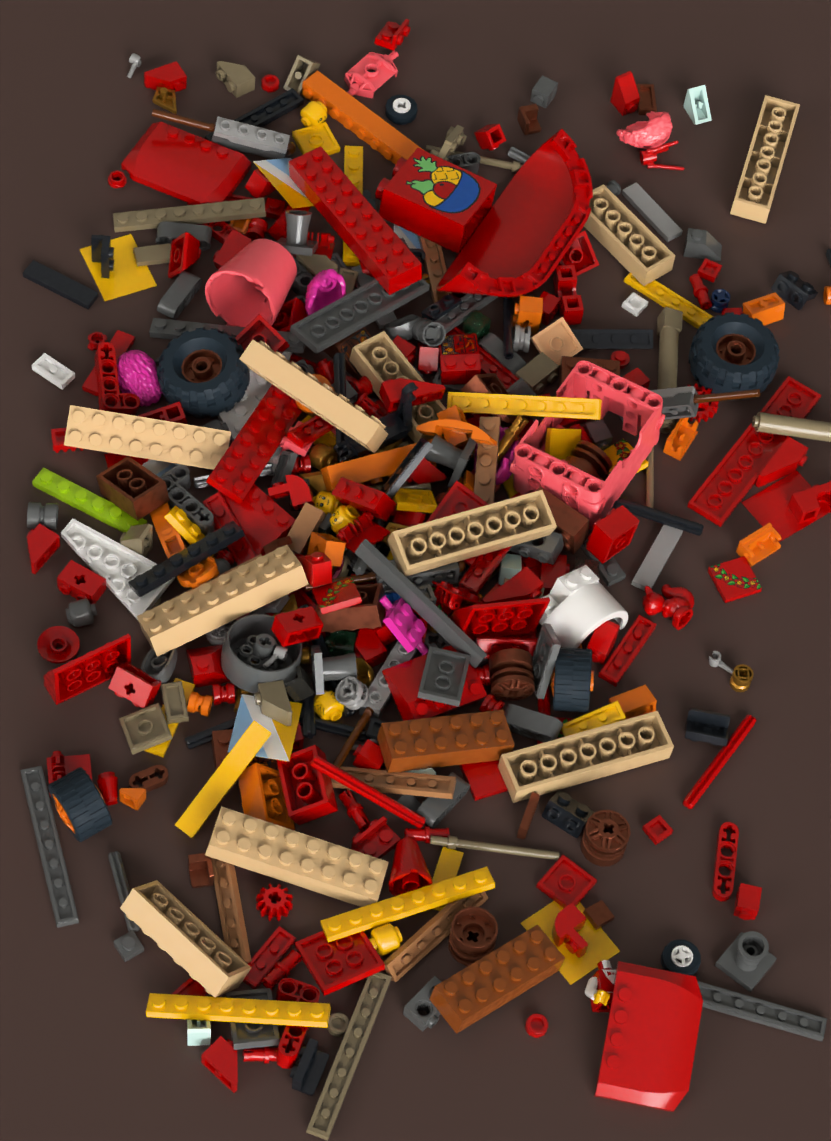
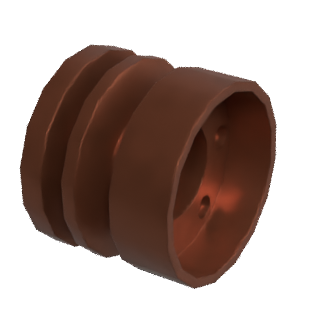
M585 440L579 441L571 451V456H567L565 459L568 464L599 479L605 477L606 473L612 468V462L608 455L595 444Z
M510 648L497 651L490 656L491 694L495 698L504 701H517L533 694L535 686L534 675L532 674V655L528 651Z
M600 810L588 818L581 839V851L588 861L597 866L606 867L617 864L623 858L631 834L630 825L626 818L613 810Z
M480 907L462 909L454 916L450 929L448 949L451 956L458 963L469 966L494 951L498 934V923L495 917L489 911Z

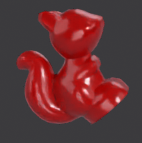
M665 584L662 586V595H660L649 586H646V595L642 598V606L648 616L662 612L663 617L672 618V626L677 630H681L688 624L693 616L692 609L694 607V596L688 589L684 587L671 588L669 584Z

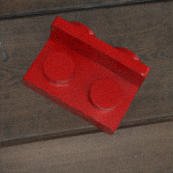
M405 19L401 25L388 21L376 36L374 44L394 51L398 45L401 46L404 37L409 35V19Z
M383 816L379 820L374 819L364 832L360 831L352 838L351 849L381 859L396 847L397 842L401 838L386 824L387 818Z

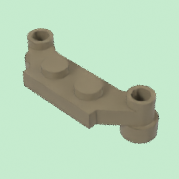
M459 125L456 127L451 126L440 152L432 149L430 153L449 161L448 155L454 153L458 145L463 146L467 139V135L463 132L464 127Z

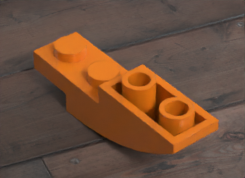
M167 502L152 511L150 515L165 554L169 559L172 555L186 549L187 545L184 538L164 518L171 510Z

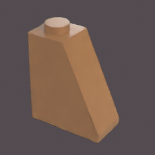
M305 502L287 535L290 536L293 542L288 546L293 554L306 555L311 532H318L319 525L327 516L324 511Z

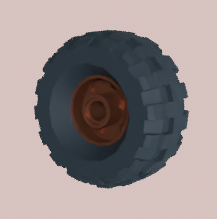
M733 312L725 313L723 316L716 315L697 329L689 351V363L691 364L690 371L696 381L699 380L700 387L703 386L706 390L712 389V394L759 389L761 393L767 388L768 384H771L779 363V346L773 332L769 327L765 328L762 324L763 322L757 318L752 319L748 317L749 315L743 313L741 315H736Z
M204 327L196 328L195 331L191 332L187 330L181 333L179 338H173L168 343L167 349L163 350L159 358V366L157 367L159 385L169 405L180 401L186 416L191 414L193 417L204 419V416L217 417L219 413L228 412L233 409L236 402L239 403L244 397L250 382V369L239 359L244 353L241 344L238 345L234 337L227 333L223 334L219 329L211 328L206 330Z

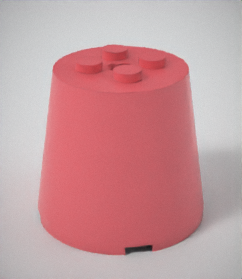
M269 239L253 240L208 279L205 286V296L211 311L216 317L219 315L226 321L228 326L246 327L258 314L272 326L297 276L295 260L286 248Z

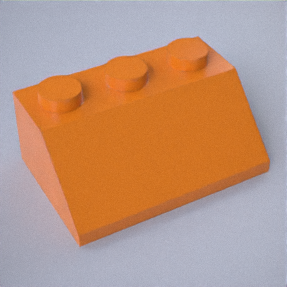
M254 763L247 767L238 778L244 814L295 831L294 821L288 816L279 771L259 763Z

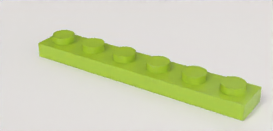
M44 467L32 481L33 487L123 533L127 532L131 526L147 524V520L141 518L137 521L114 503Z

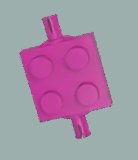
M386 595L380 598L379 602L386 609V616L383 622L405 650L409 653L417 648L422 655L427 654L429 649L422 642V637L427 629L424 623L413 613L410 605L405 603L402 598L396 600L394 604L389 601Z

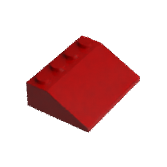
M253 484L241 504L223 494L257 556L260 554L263 546L276 539L287 537L296 520L255 484Z
M550 598L471 605L455 610L450 619L473 641H475L476 636L517 637L532 635L550 602Z
M127 634L112 642H108L104 646L89 651L77 659L70 660L66 664L52 669L43 675L44 686L55 704L58 705L112 679L117 666L125 662L131 664V636Z
M451 645L441 648L449 651L458 652ZM428 654L382 671L403 721L440 717L477 703L487 696L480 677L470 664L459 707L417 698Z

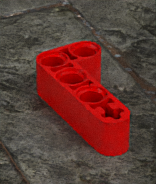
M102 342L98 345L94 359L99 410L136 416L140 399L132 393H120L115 348L109 342Z
M292 978L280 980L276 994L277 1001L318 1003L320 997L317 987ZM286 1025L276 1056V1062L281 1068L289 1069L296 1064L310 1027Z

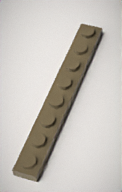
M264 197L113 213L115 233L155 229L163 221L203 224L266 217Z
M378 972L367 977L306 1133L327 1141L329 1140L390 985L391 976Z

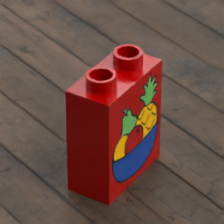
M417 148L408 160L401 157L397 161L391 180L385 177L381 180L377 187L375 198L381 200L379 215L383 219L453 252L459 253L492 207L497 184Z

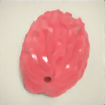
M651 111L646 113L649 121H637L627 126L626 129H618L616 135L625 144H630L640 149L658 147L664 144L671 135L673 128L671 116L668 112Z

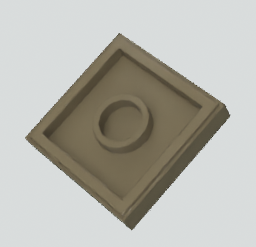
M159 703L119 718L132 755L173 739Z

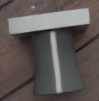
M303 210L285 211L287 234L286 238L280 237L277 243L286 248L290 254L313 256L318 249V241L307 240L312 213Z
M436 434L431 442L433 447L427 453L425 459L454 470L448 483V487L451 488L456 480L459 481L477 442L470 437L464 450Z
M310 645L313 688L316 695L325 694L324 681L343 680L349 676L357 678L355 652L322 658L320 646Z
M755 931L741 932L718 959L715 966L751 993L776 962L777 958L768 952L769 944L762 934Z

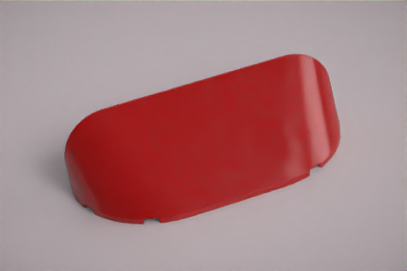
M562 128L543 143L512 177L436 286L437 291L517 297L537 289L550 277L587 222L591 212L589 207L590 199L593 198L591 176L585 159L579 157L575 150L577 145Z

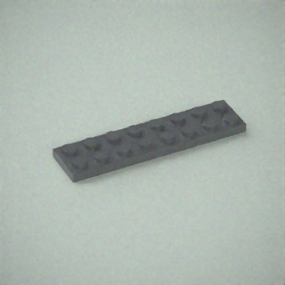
M374 279L291 325L290 332L317 354L429 291L430 284L421 279L389 295L379 282Z

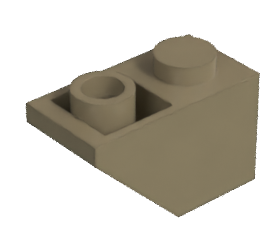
M224 61L217 62L216 76L218 80L222 81L226 85L227 90L230 93L232 92L236 98L255 90V76L245 65Z

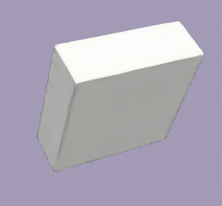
M633 292L622 303L621 307L637 317L648 306V301Z

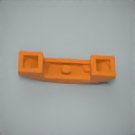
M433 420L420 424L416 428L423 435L435 436L437 434L441 438L443 430L472 434L471 439L477 443L497 446V441L486 432L470 423L459 420Z

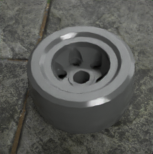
M265 614L244 616L232 624L223 641L221 652L222 670L234 685L247 692L257 693L258 683L283 680L285 688H287L293 682L299 670L302 658V643L285 647L288 649L286 652L288 656L285 661L277 658L272 663V666L266 669L263 667V664L273 655L276 646H282L271 630L275 619L274 616Z

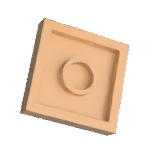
M563 317L530 338L538 352H543L557 365H560L562 356L572 357L583 350V347Z

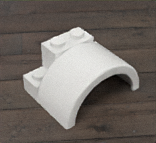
M587 565L557 578L550 593L542 597H549L550 602L539 623L541 625L543 623L551 624L562 648H578L592 631L610 619L614 618L617 621L620 630L625 628L628 621L627 611L599 582V578Z

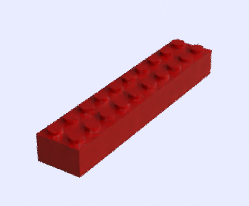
M321 146L289 161L290 178L389 295L422 279L421 262Z

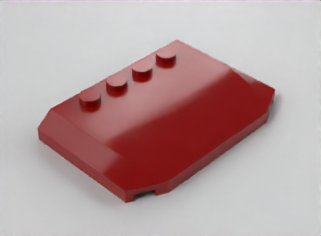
M160 121L153 123L123 160L121 169L123 171L126 170L130 174V178L137 183L196 205L227 201L251 169V162L240 152Z
M621 961L617 962L613 995L594 1096L670 1112L676 1109L689 1091L703 1006V998L696 976Z

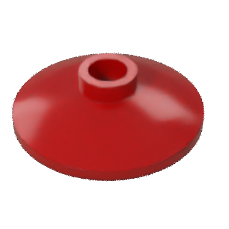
M53 626L41 633L38 638L37 648L39 654L45 660L51 663H65L77 655L80 641L78 635L72 629L65 626Z

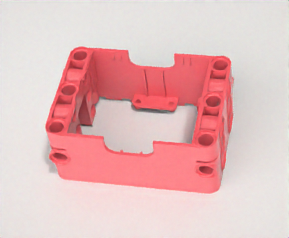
M583 360L579 361L556 391V397L601 399L600 419H603L608 411L623 417V431L637 436L639 433V440L634 450H630L628 458H625L623 461L619 460L607 479L603 481L568 464L563 459L560 460L545 453L547 428H565L559 425L564 418L545 417L539 426V421L535 420L515 447L514 460L509 471L514 474L513 488L517 492L525 495L535 492L541 486L588 518L589 529L593 530V524L599 518L603 519L608 514L614 502L619 499L640 469L642 462L652 451L653 446L658 443L660 428L665 420V415L662 414L663 399L659 394L589 361Z

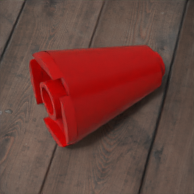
M403 838L396 844L389 879V891L393 896L433 883L419 845L412 838Z

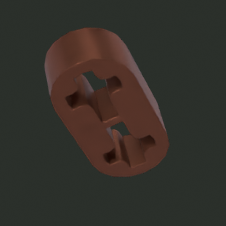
M154 765L137 772L130 777L129 788H144L147 793L162 787L168 782V770L163 765ZM155 773L162 775V778L155 777ZM139 781V783H142V787L135 785V782Z

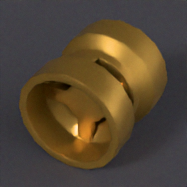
M740 664L734 668L729 682L730 687L734 691L745 692L748 690L754 675L751 667Z

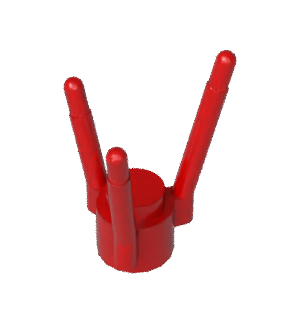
M678 141L640 151L641 165H647L648 169L661 168L683 171L684 167L654 164L657 161L658 153L668 151V147L678 144Z

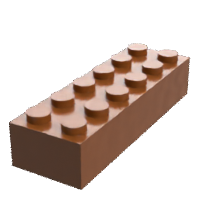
M503 710L381 723L377 736L387 773L500 760L501 755L512 752L515 745Z
M536 925L436 985L429 999L457 1034L558 972L565 957L539 925Z

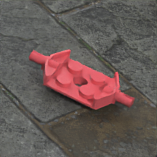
M394 50L389 55L369 52L345 73L344 81L349 88L347 93L351 96L357 95L373 98L374 92L393 75L397 77L398 70L393 60L399 56L398 52Z

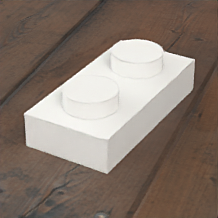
M46 353L32 364L33 371L62 390L75 378L73 371Z

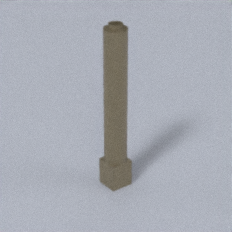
M665 307L657 317V336H660L657 390L677 388L679 333L682 331L683 312L669 307ZM676 419L664 420L660 432L664 434L672 432Z
M758 412L752 419V427H755L756 432L831 442V422Z

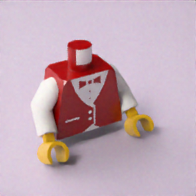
M603 960L597 963L598 971L588 980L585 989V995L591 999L592 1012H610L616 970H612L609 960Z

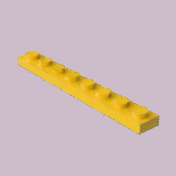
M345 145L344 174L362 195L363 146ZM343 241L344 264L346 266H359L358 257Z
M448 392L447 408L457 405L464 413L516 416L519 414L521 416L600 420L601 399Z
M486 866L320 920L321 927L329 943L494 889L495 882Z
M150 993L146 1016L328 1028L331 1007L328 1003Z

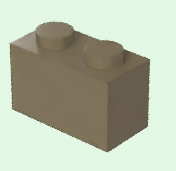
M541 352L517 371L515 376L519 379L522 378L538 395L546 385L556 381L559 365Z

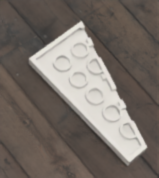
M73 518L61 532V537L93 572L106 579V586L136 619V616L153 607L175 579L174 577L144 596L139 597L130 588L128 582L157 565L155 562Z

